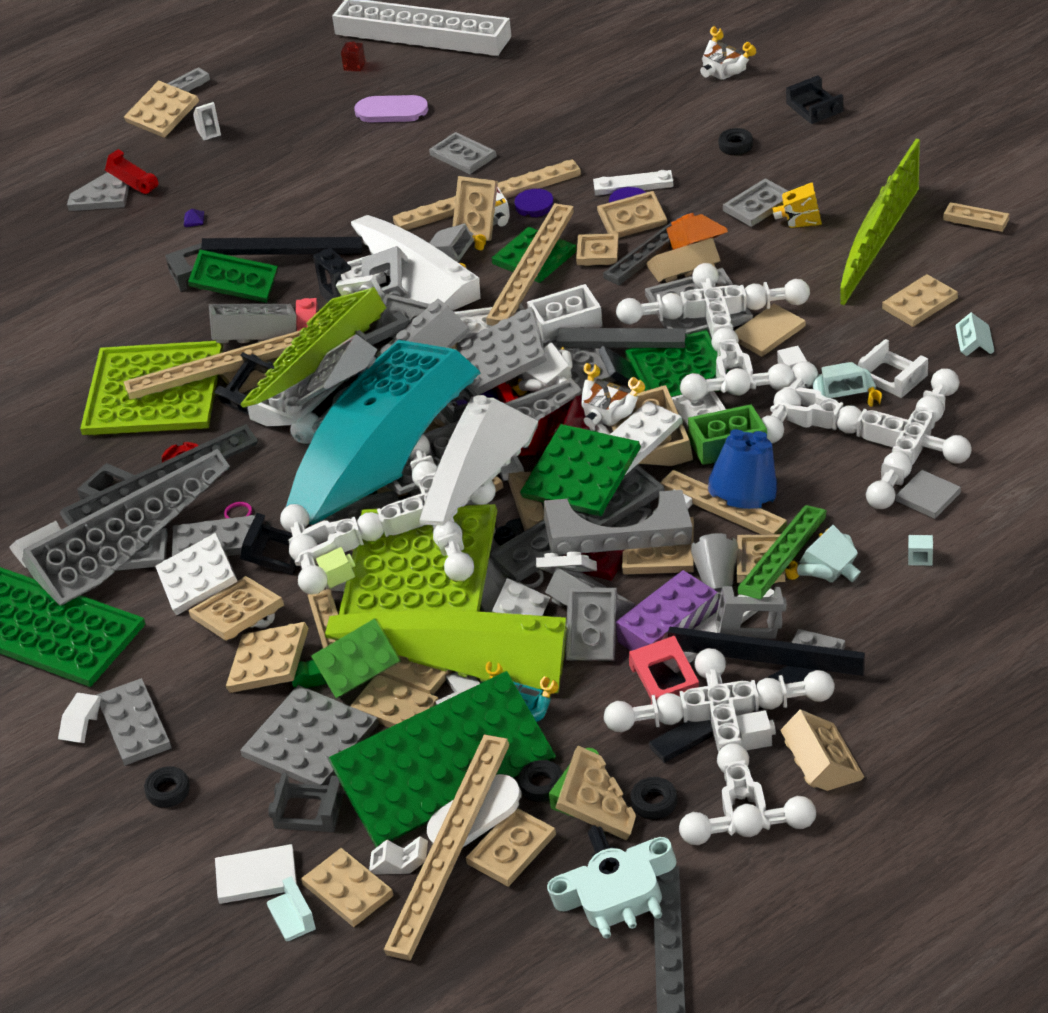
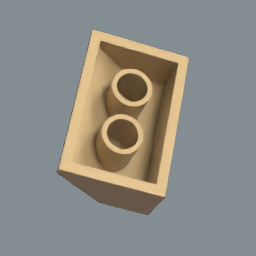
M709 238L658 254L646 264L658 282L666 281L668 283L678 280L677 277L684 275L685 278L692 276L694 269L702 263H709L715 266L720 262V258L713 238Z
M799 710L780 730L785 738L786 746L795 756V763L802 769L805 775L804 779L811 787H818L829 791L861 781L864 778L863 773L834 723Z

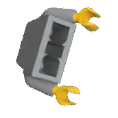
M464 223L438 231L429 244L456 262H459L473 241L475 242L474 247L477 250H483L484 245H486V237L483 234L474 236V233L470 232ZM459 263L460 265L466 268L465 264Z

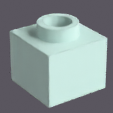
M908 535V565L932 566L933 535Z

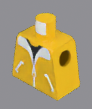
M813 182L783 193L784 205L772 208L774 218L787 217L788 225L791 228L822 225Z

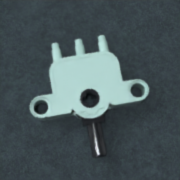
M593 825L588 831V836L595 853L592 854L588 867L582 866L556 876L547 885L549 895L557 910L568 911L582 905L589 923L598 928L603 938L607 939L611 936L609 926L625 921L628 927L633 929L637 925L635 921V916L651 911L654 918H661L660 902L662 894L656 876L673 870L677 861L671 842L665 837L654 838L628 848L624 852L620 849H615L614 846L610 847L602 827Z

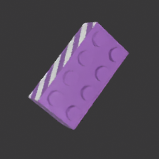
M682 570L616 621L617 640L632 651L668 638L669 627L694 629L717 612L719 604L718 592Z

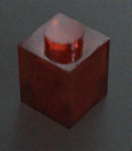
M353 41L345 43L341 50L344 71L362 70L366 62L363 43Z

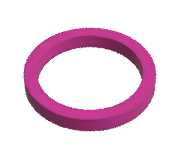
M245 502L232 503L224 510L225 519L230 518L227 514L234 507L244 506L248 508L249 512L246 516L252 515V508Z

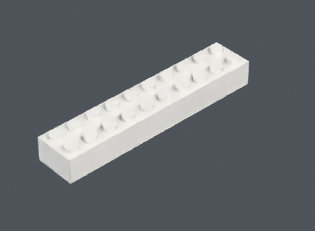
M344 0L332 15L336 35L450 49L458 52L466 51L474 54L481 53L498 56L511 38L510 19L505 17L370 0Z

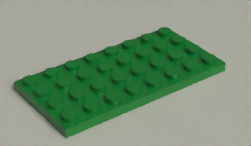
M0 567V654L91 687L146 625L143 617L81 595L60 606L35 579Z
M505 671L330 756L328 761L377 848L386 840L393 841L427 824L435 812L454 800L484 735L505 738L509 742V747L496 775H508L516 779L519 777L523 767L530 762L537 760L552 761L556 755L510 675Z

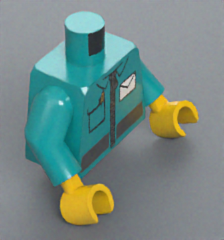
M490 661L486 664V671L490 674V678L503 672V668L499 663L495 672H491L492 663ZM543 677L540 681V686L543 690L514 682L536 722L545 717L551 701L550 694L557 692L559 687L558 683L553 680L551 686L547 688L550 682L548 677Z

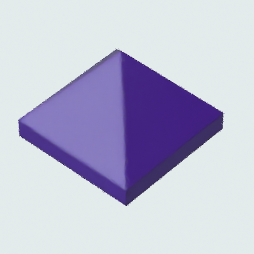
M196 209L187 211L184 217V227L204 225V211Z

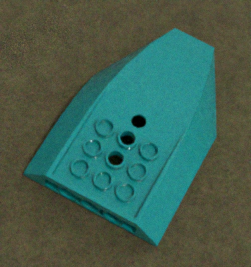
M397 340L374 361L369 369L366 368L340 395L316 430L297 470L286 507L291 504L303 506L309 513V524L314 525L402 477V471L424 431L452 399L458 397L466 386L474 382V379L481 374L480 370L456 349Z

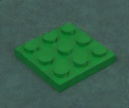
M531 227L526 228L492 257V264L514 272L538 230ZM558 239L534 281L541 283L577 252L576 245Z

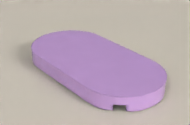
M416 95L371 96L357 102L354 110L356 117H359L364 122H411L419 119V116L427 114L428 104L426 99Z

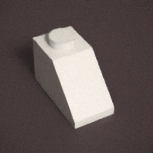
M214 102L196 107L193 115L196 129L202 139L207 140L220 136L221 132Z

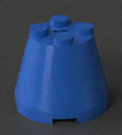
M738 429L730 432L709 476L708 491L713 498L718 496L727 500V505L745 509L761 508L762 503L775 500L777 480L773 448L765 432L756 431L751 433Z

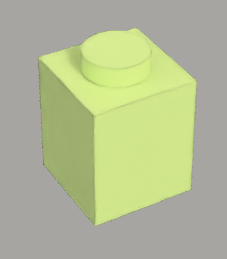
M342 547L316 558L319 567L327 574L329 588H333L355 577L352 570L355 567V563L350 553L345 555Z

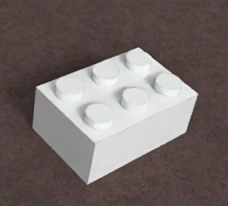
M586 284L527 302L528 308L532 307L536 314L542 341L558 336L559 328L603 327L601 306Z

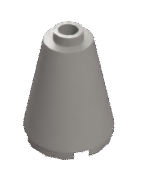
M715 533L700 537V541L696 544L693 542L691 554L701 581L717 591L718 600H720L722 586L733 585L738 543L733 537L730 540L726 537V534Z

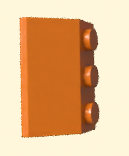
M694 213L676 219V221L671 222L672 226L666 229L673 250L709 238L715 239L728 232L727 228L702 214L695 216Z

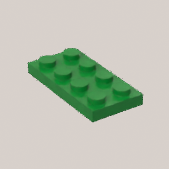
M199 250L188 285L190 287L267 303L278 272V266Z

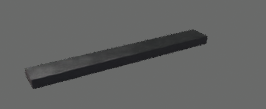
M361 237L202 238L201 250L223 255L317 254L328 248H332L337 254H362Z
M669 627L668 638L675 636L683 652L699 654L702 650L711 648L720 651L727 658L864 676L865 652L678 627Z
M787 666L767 678L779 681V676L782 675L784 684L802 682L815 669ZM711 720L687 721L650 741L649 747L665 763L714 736Z

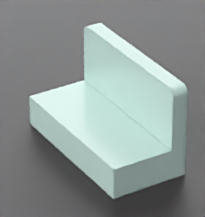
M971 312L956 324L960 351L965 356H968L979 346L990 354L994 352L990 327Z
M292 876L282 880L285 894L267 902V906L285 941L293 940L316 929L312 912Z

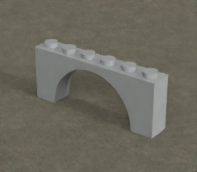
M682 490L659 491L658 508L648 519L632 526L616 528L596 525L581 518L571 508L568 499L544 501V521L551 553L565 555L567 552L589 553L691 544L692 523Z

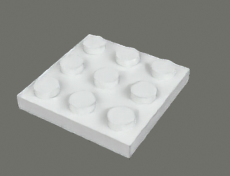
M216 533L155 566L172 610L176 615L238 582Z

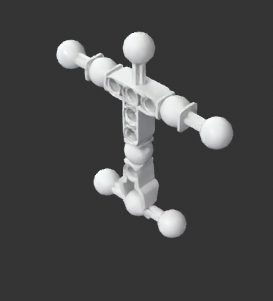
M702 263L694 269L692 274L693 282L700 289L680 292V296L669 293L660 298V294H657V302L640 304L634 298H626L617 306L616 314L618 319L624 324L629 325L637 323L642 316L658 314L660 321H663V317L674 320L681 315L683 319L686 317H706L712 337V347L718 356L716 359L717 378L705 380L700 374L692 373L684 377L680 384L682 395L690 401H697L710 391L721 390L723 393L728 392L731 395L741 396L749 389H756L757 386L770 385L773 389L779 391L783 387H789L794 380V372L787 364L778 363L773 365L767 373L753 374L750 357L748 354L742 353L740 349L738 335L733 331L730 314L741 311L745 312L746 307L750 310H758L766 305V308L770 309V301L786 299L791 305H801L808 300L810 289L802 279L790 280L784 288L769 289L767 282H764L763 286L753 283L745 289L743 285L715 287L719 279L718 270L712 264Z
M801 361L792 368L794 380L791 385L783 387L782 390L775 394L774 405L770 408L771 412H773L772 415L761 418L767 428V439L771 443H775L782 438L784 433L782 422L786 418L788 421L806 428L813 425L827 429L833 428V430L839 428L845 433L857 432L856 436L858 437L862 436L866 440L893 447L892 453L885 457L882 464V480L873 482L867 488V501L875 509H886L894 503L896 494L893 486L895 484L903 485L904 478L910 474L912 465L917 460L923 447L943 452L946 460L954 464L965 462L970 457L972 451L968 439L961 435H953L947 440L930 436L931 430L935 427V422L943 416L945 396L952 395L959 387V377L951 369H940L933 374L931 380L933 391L926 390L923 393V398L917 402L915 410L907 420L873 410L867 411V409H864L861 412L855 406L843 407L842 402L838 403L834 399L821 395L819 390L808 389L813 386V381L818 376V371L812 363Z
M422 434L408 458L413 460L410 463L412 480L420 488L421 494L388 504L382 509L379 508L377 509L378 514L373 512L364 513L357 521L355 517L331 523L322 521L309 528H306L309 524V513L303 506L291 504L284 508L281 512L280 522L286 531L292 532L293 537L288 540L290 543L289 554L295 560V565L302 567L298 575V585L304 593L310 595L319 594L327 586V574L321 567L316 566L318 564L316 558L342 547L344 552L352 550L360 544L364 545L363 540L376 541L384 532L386 537H388L389 535H397L425 526L420 524V517L438 467L434 463L432 456H427L430 452V442L424 434ZM491 480L485 487H479V493L475 496H470L468 501L478 505L489 503L494 498L496 491L493 481ZM452 517L444 526L433 525V540L440 548L441 554L448 556L444 564L446 575L454 581H465L474 572V562L467 553L461 552L464 549L462 529L454 522Z
M707 648L696 656L695 669L699 676L707 680L708 686L688 689L685 692L680 691V697L672 693H666L659 696L656 700L655 695H651L652 705L632 707L624 701H615L610 703L605 709L604 721L609 729L622 733L629 730L635 721L655 719L656 727H659V721L664 724L673 725L682 718L684 723L687 721L711 720L718 750L717 764L724 773L727 785L722 789V803L725 816L708 819L706 815L700 812L686 814L680 822L679 833L683 840L690 845L703 844L710 838L711 834L726 831L731 836L736 832L743 837H752L757 835L762 828L769 830L772 824L785 822L795 829H804L809 827L816 818V808L810 799L804 796H795L790 798L783 808L766 810L762 786L758 782H753L748 769L749 755L742 746L736 716L748 714L754 710L757 712L759 711V706L772 710L783 703V707L786 708L787 698L806 695L807 698L813 701H825L830 698L835 689V683L830 674L815 670L810 672L804 681L784 684L782 675L779 676V681L773 678H765L755 684V680L723 684L721 675L726 667L725 657L720 651ZM747 797L749 802L756 804V806L743 804L738 806L734 812L732 809V805L735 804V798L745 799Z

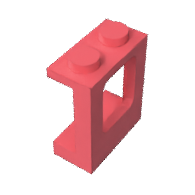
M675 636L629 652V666L632 672L637 671L651 699V705V695H655L656 700L659 696L666 693H672L680 697V691L685 692L688 689L699 687V681ZM675 659L686 681L661 690L648 667Z

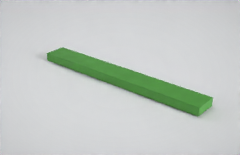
M805 505L738 586V594L761 600L825 520L827 510Z

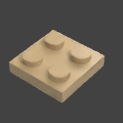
M618 233L578 235L577 266L611 265L617 263Z

